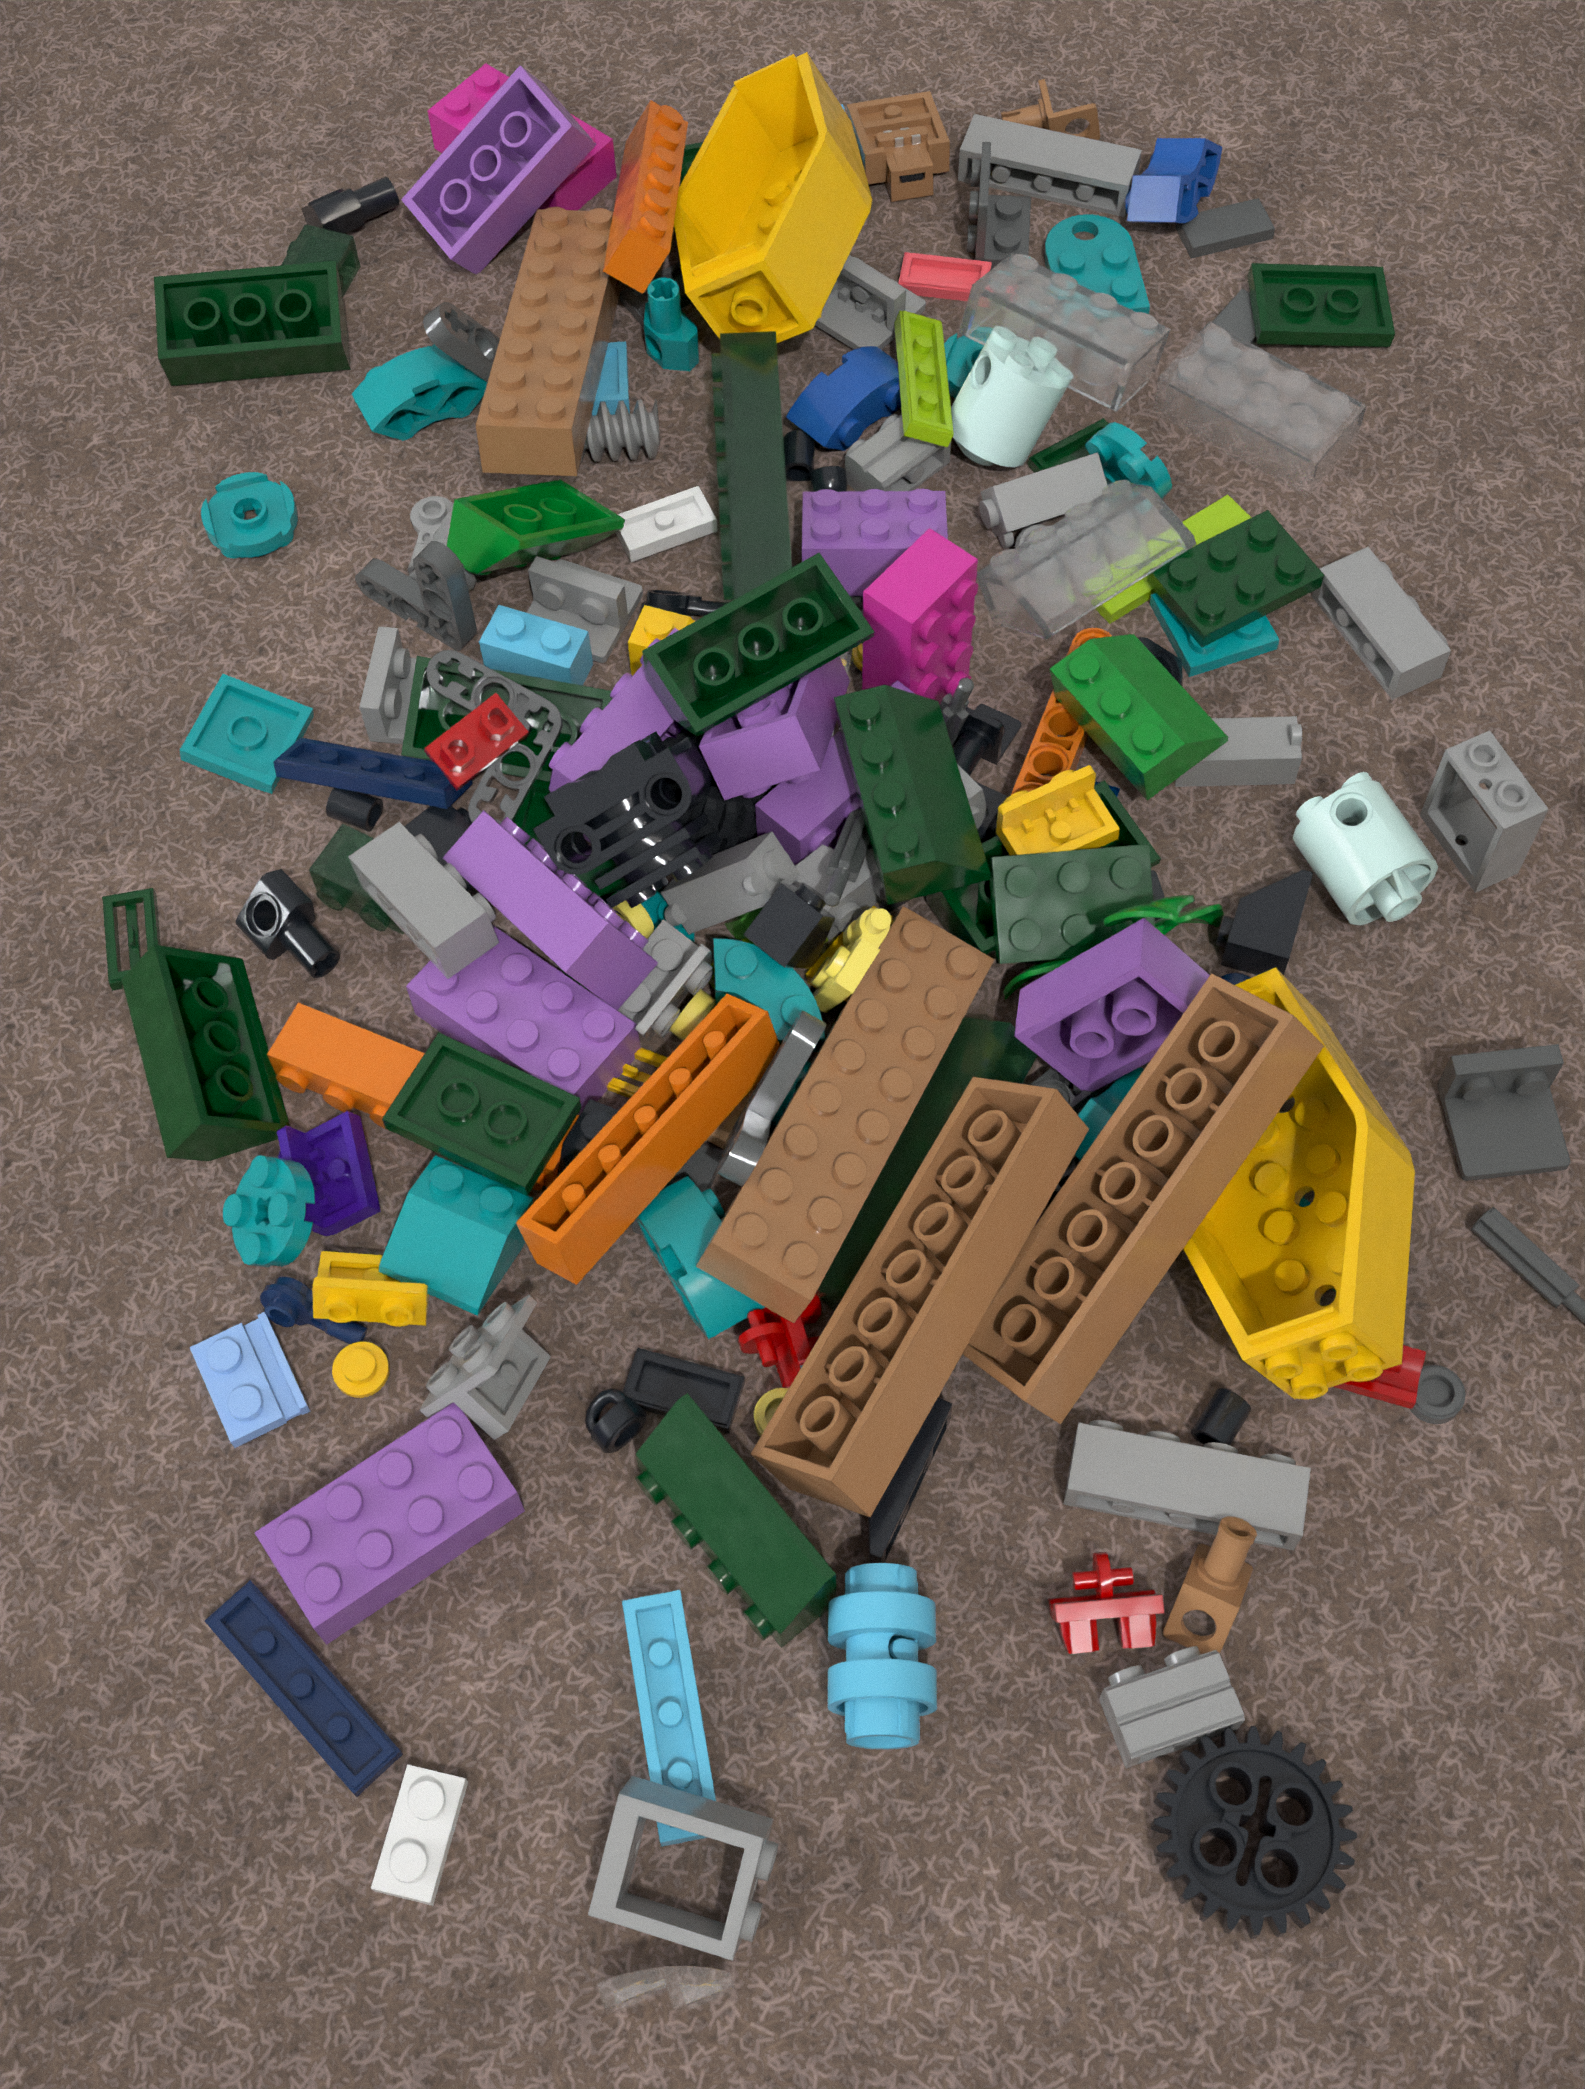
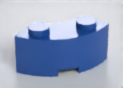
M1157 138L1155 150L1151 156L1148 168L1141 175H1133L1132 186L1127 193L1125 201L1128 214L1127 221L1132 223H1186L1194 219L1199 214L1196 205L1200 198L1209 197L1219 169L1222 146L1206 138Z
M875 346L857 348L842 355L843 365L838 367L829 376L821 371L797 398L786 418L822 446L846 451L860 438L863 431L870 424L882 417L891 416L896 410L901 408L898 362Z

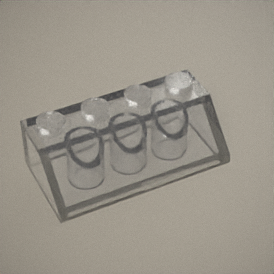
M1119 480L1105 486L1102 490L1103 494L1091 502L1081 503L1068 509L1065 513L1066 517L1054 525L1044 526L1031 532L1028 535V541L1015 549L1004 550L994 555L990 559L991 564L979 570L976 578L991 618L996 625L1047 640L1195 546L1194 535L1152 487L1130 483L1128 480Z

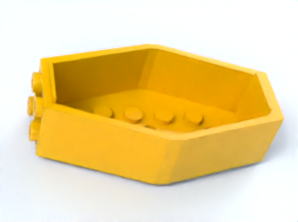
M807 52L797 57L792 54L734 81L735 86L732 87L678 191L674 227L685 293L734 360L814 328L817 319L821 318L822 309L871 210L872 196L852 122Z
M1273 968L1235 986L1294 1015L1324 1047L1287 1100L1295 1099L1292 1109L1285 1113H1280L1279 1110L1183 1249L1242 1360L1293 1399L1306 1400L1321 1397L1328 1392V1388L1349 1381L1363 1382L1375 1379L1382 1374L1383 1370L1402 1364L1415 1170L1410 1151L1324 1017L1277 968ZM1309 1191H1314L1315 1197L1313 1202L1308 1206L1300 1207L1301 1198ZM1329 1289H1335L1336 1297L1334 1301L1327 1306H1321L1320 1299L1322 1295Z

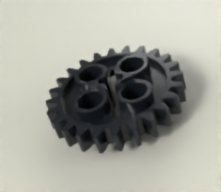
M1256 1726L1249 1728L1245 1735L1244 1743L1238 1742L1236 1735L1230 1727L1225 1728L1221 1734V1748L1219 1749L1208 1736H1203L1198 1742L1201 1759L1193 1753L1184 1750L1178 1759L1186 1775L1179 1771L1168 1769L1163 1777L1164 1781L1175 1793L1161 1792L1154 1799V1803L1169 1814L1168 1816L1156 1818L1151 1823V1830L1168 1835V1840L1155 1848L1154 1855L1163 1858L1172 1857L1175 1863L1163 1876L1165 1882L1183 1878L1187 1884L1178 1901L1184 1904L1198 1896L1203 1901L1199 1920L1205 1922L1217 1910L1223 1913V1931L1227 1934L1235 1928L1239 1919L1245 1920L1250 1939H1256L1260 1935L1263 1921H1268L1276 1937L1283 1936L1287 1929V1915L1299 1928L1306 1927L1311 1923L1306 1904L1321 1914L1325 1913L1331 1905L1322 1889L1339 1894L1346 1886L1333 1870H1348L1355 1862L1351 1856L1339 1850V1847L1350 1844L1357 1839L1356 1832L1339 1827V1821L1353 1812L1352 1806L1345 1804L1334 1805L1331 1798L1343 1784L1341 1781H1331L1323 1784L1319 1779L1327 1762L1321 1759L1310 1766L1302 1762L1306 1744L1303 1742L1296 1745L1290 1753L1282 1750L1283 1738L1280 1731L1275 1732L1267 1745L1261 1744ZM1227 1776L1238 1780L1245 1791V1802L1239 1805H1231L1224 1802L1217 1793L1216 1779ZM1261 1778H1267L1270 1781V1789L1262 1809L1258 1828L1260 1832L1268 1836H1263L1252 1849L1248 1865L1247 1882L1244 1886L1237 1884L1235 1878L1247 1844L1248 1831L1239 1825H1244L1255 1812L1259 1781ZM1285 1796L1297 1800L1305 1812L1304 1824L1294 1826L1284 1822L1276 1809L1277 1798ZM1207 1836H1214L1223 1840L1230 1851L1229 1864L1219 1867L1208 1863L1201 1854L1200 1840ZM1269 1856L1277 1857L1287 1865L1291 1874L1288 1887H1274L1266 1881L1261 1871L1263 1858Z

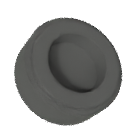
M1428 1365L1422 1367L1416 1403L1410 1411L1418 1419L1430 1424H1443L1451 1421L1457 1416L1465 1402V1388L1461 1379L1453 1371L1443 1366Z

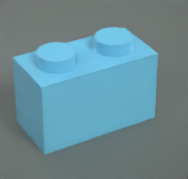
M498 605L479 641L484 666L494 670L583 685L593 666L588 631Z

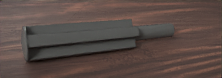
M962 678L953 696L950 693L945 695L940 703L952 746L969 715L966 708L969 704L968 698L974 688V683L969 678Z
M861 809L854 810L848 815L826 869V875H830L832 878L824 895V902L831 907L839 904L847 881L856 882L870 846Z
M1495 1207L1484 1212L1476 1220L1471 1231L1552 1306L1557 1308L1559 1305L1564 1304L1585 1324V1301L1574 1292L1580 1285Z

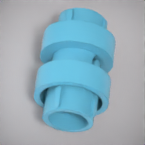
M869 1563L851 1567L845 1573V1595L838 1596L828 1603V1642L834 1647L846 1650V1662L835 1664L828 1669V1710L845 1716L846 1743L848 1745L866 1749H901L915 1746L920 1740L919 1717L931 1714L937 1710V1670L931 1665L918 1662V1650L931 1647L936 1643V1604L930 1598L918 1595L917 1571L912 1567L893 1563Z

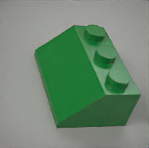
M559 479L454 499L447 547L456 554L467 571L474 574L487 575L492 570L511 566L524 567L527 563L533 562L536 556L555 560L561 558L562 555L583 551L623 529L625 519Z
M1134 634L1089 639L1049 669L1055 698L1147 801L1228 742V736Z

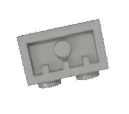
M378 627L359 708L369 741L403 744L416 658H410L409 649L403 648L398 628Z
M664 919L648 938L649 942L643 948L658 964L617 1010L637 1024L635 1030L648 1041L655 1034L662 1038L668 1034L671 1026L681 1013L680 1009L677 1008L678 1004L688 992L695 996L700 989L706 986L714 974L713 967L710 965L714 960L711 950L703 944L697 946Z

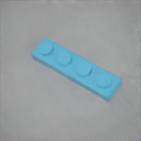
M676 1590L624 1600L622 1605L650 1781L716 1801L681 1591ZM657 1822L661 1847L708 1838Z

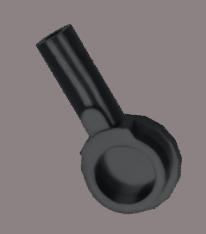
M648 590L647 601L642 602L641 610L646 605L682 615L706 616L729 602L702 600V596L690 595L685 592Z

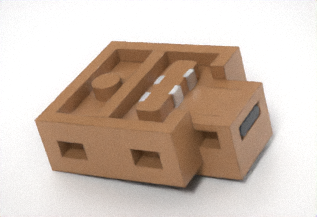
M927 91L847 104V116L852 122L868 185L885 182L891 202L933 195V174L949 172L950 141L931 92Z

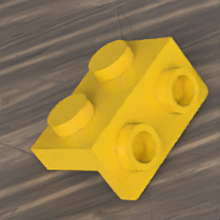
M1090 765L1077 771H1063L1053 777L1048 784L1030 792L1025 790L1016 792L998 807L996 833L1010 856L1094 849L1118 839L1120 828L1094 789L1096 773Z
M321 1251L318 1274L314 1278L312 1287L313 1318L329 1319L337 1323L362 1321L386 1323L396 1327L407 1325L426 1326L429 1303L428 1286L422 1283L400 1282L380 1273L379 1264L383 1255Z

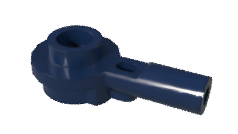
M279 1277L274 1284L267 1285L260 1295V1301L265 1308L266 1316L280 1326L293 1327L294 1324L300 1326L310 1324L347 1344L362 1342L368 1331V1328L353 1321L337 1323L329 1319L313 1318L312 1290L294 1278Z

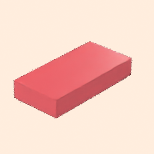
M905 252L898 284L917 296L985 303L992 262Z

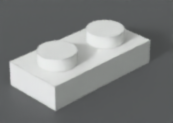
M699 486L618 514L625 519L624 528L617 531L616 535L630 562H634L717 532V519Z
M407 1764L371 1886L373 1891L434 1905L468 1785L466 1778Z

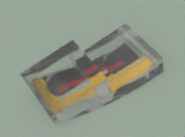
M664 1966L642 1969L596 1983L604 2008L609 2015L667 1991L677 2016L736 1992L730 1972L697 1966Z

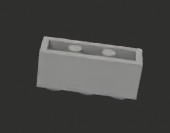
M1369 547L1319 568L1324 574L1322 586L1313 591V599L1392 700L1441 678L1451 652L1446 638L1440 631L1435 630L1421 613L1416 600L1403 591L1393 578L1388 565L1379 561Z
M398 822L348 856L358 880L366 893L447 979L499 943L491 923L496 919V915L490 904L480 893L471 896L466 891V883L452 864L447 863L442 866L437 861L438 856L434 848L422 834L414 837Z

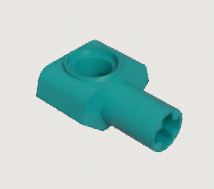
M657 278L647 288L649 302L645 303L644 313L646 352L663 369L690 372L700 360L697 326L681 311L679 285L671 278Z

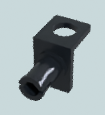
M979 704L975 710L967 707L966 711L969 715L953 744L957 764L969 776L981 758L997 765L1020 730L1021 721L985 704Z

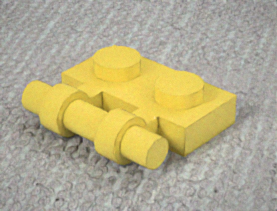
M878 908L868 909L857 920L851 922L843 933L844 947L840 946L832 958L827 957L814 974L810 983L817 987L813 996L819 1010L827 1013L853 994L880 951L878 948L890 929L891 916L886 910Z

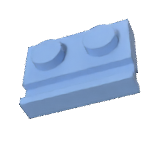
M265 1312L258 1314V1319L246 1325L242 1323L237 1324L190 1347L221 1422L234 1448L286 1424L288 1420L300 1414L304 1415L310 1412Z

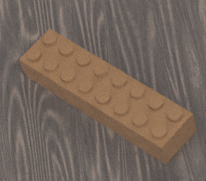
M550 207L536 210L476 422L483 473L577 476L623 283L603 272L613 212L607 209L596 208L590 211L565 210L561 207Z
M904 906L899 911L890 926L888 934L879 946V953L853 994L848 998L767 1140L765 1149L745 1184L739 1189L696 1267L792 1323L798 1319L816 1294L995 960Z
M1211 973L1031 1231L965 1348L963 1355L1026 1403L1061 1424L1324 1045L1294 1015Z
M978 1077L971 1079L750 1454L789 1490L871 1517L1089 1130L1057 1089Z

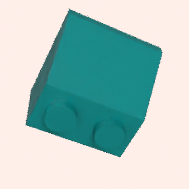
M435 1155L406 1196L380 1261L379 1272L400 1282L426 1284L428 1286V1294L478 1316L526 1243L516 1222L533 1204V1197L523 1195L505 1185Z

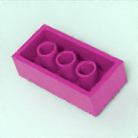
M485 63L427 110L434 148L443 153L509 77ZM572 115L597 145L538 209L561 207L565 210H579L617 177L613 139Z
M931 528L926 530L863 591V616L875 633L874 637L863 643L862 690L881 685L891 686L898 680L913 693L936 700L940 705L945 695L950 693L953 696L962 678L971 679L969 668L970 658L973 653V646H971L972 629L976 621L974 603L978 591V584L976 583L978 559Z

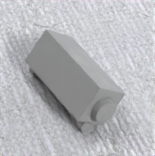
M1097 452L980 492L983 500L979 503V509L984 525L988 529H992L994 536H998L1001 546L1005 549L1014 546L1012 531L1091 505L1098 518L1109 514L1107 500L1111 499Z
M1297 716L1212 718L1228 736V742L1175 780V787L1295 784L1302 761V726L1297 723Z
M771 831L712 855L713 858L704 863L703 867L678 882L673 879L661 892L669 905L665 909V919L672 926L682 924L688 934H692L764 907L781 883L791 885L800 873Z

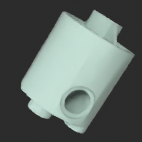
M995 326L951 406L953 439L962 452L972 461L985 466L993 465V463L1014 468L1024 465L1073 378L1072 372L1054 357L1057 349L1049 341L1040 337H1033L1030 342L1017 337L1005 327Z
M1360 772L1350 777L1342 785L1341 789L1325 799L1317 796L1300 806L1296 812L1300 823L1295 828L1293 840L1350 924L1364 925L1381 917H1384L1388 922H1393L1405 917L1418 907L1422 901L1420 893L1434 879L1438 865L1379 782L1373 781L1367 772Z

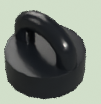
M610 1388L601 1391L590 1402L586 1410L585 1424L591 1434V1439L604 1453H614L622 1449L640 1432L646 1422L647 1415L633 1398H628L619 1389ZM613 1402L615 1406L599 1420L600 1413L604 1407Z

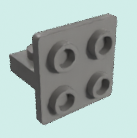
M849 255L822 309L821 318L817 319L815 325L854 350L865 346H875L882 350L895 338L894 322L899 311L904 310L920 315L925 311L926 301L893 279L870 267L859 258Z
M536 556L528 570L533 602L527 613L588 631L592 659L605 663L643 596L642 586L563 559L553 562Z
M527 1295L512 1306L504 1302L487 1317L480 1328L476 1329L473 1325L465 1328L449 1347V1351L453 1354L450 1361L443 1364L428 1380L426 1388L430 1393L419 1411L429 1418L454 1402L494 1440L507 1433L551 1357L522 1330L537 1305V1301L530 1295Z

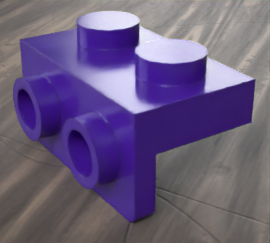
M346 1111L306 1133L290 1126H285L277 1131L280 1146L279 1158L299 1162L307 1170L312 1180L315 1204L306 1203L304 1221L313 1222L311 1231L323 1236L334 1235L381 1212L360 1116Z

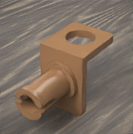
M1045 79L1038 80L1041 99H1038V104L1001 112L1002 120L1070 134L1065 131L1068 123L1075 119H1086L1089 122L1088 127L1079 134L1071 135L1094 140L1100 139L1096 104L1091 103L1053 113Z
M1224 1517L1220 1521L1217 1535L1211 1547L1205 1544H1198L1164 1627V1637L1187 1648L1197 1646L1201 1654L1217 1650L1219 1653L1221 1652L1239 1611L1253 1571V1567L1245 1562L1250 1546L1254 1543L1257 1532L1252 1525L1237 1517ZM1191 1610L1206 1612L1215 1621V1632L1208 1636L1193 1634L1184 1625V1614Z

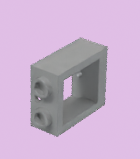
M1489 730L1445 750L1420 817L1476 893L1519 873L1548 812V808ZM1484 783L1488 790L1482 789L1479 784ZM1473 796H1475V798H1476V799L1478 800V802L1481 804V806L1483 807V809L1486 811V813H1487V814L1489 815V817L1492 819V821L1494 822V824L1497 826V829L1494 827V825L1491 823V821H1490V820L1488 819V817L1485 815V813L1483 812V810L1480 808V806H1479V805L1477 804V802L1474 800ZM1462 839L1466 845H1458L1455 840Z
M631 1776L618 1794L588 1915L733 1961L742 1940L753 1942L759 1925L763 1904L753 1901L758 1879L769 1881L776 1859L779 1843L768 1840L774 1819ZM646 1818L744 1848L726 1923L628 1893Z

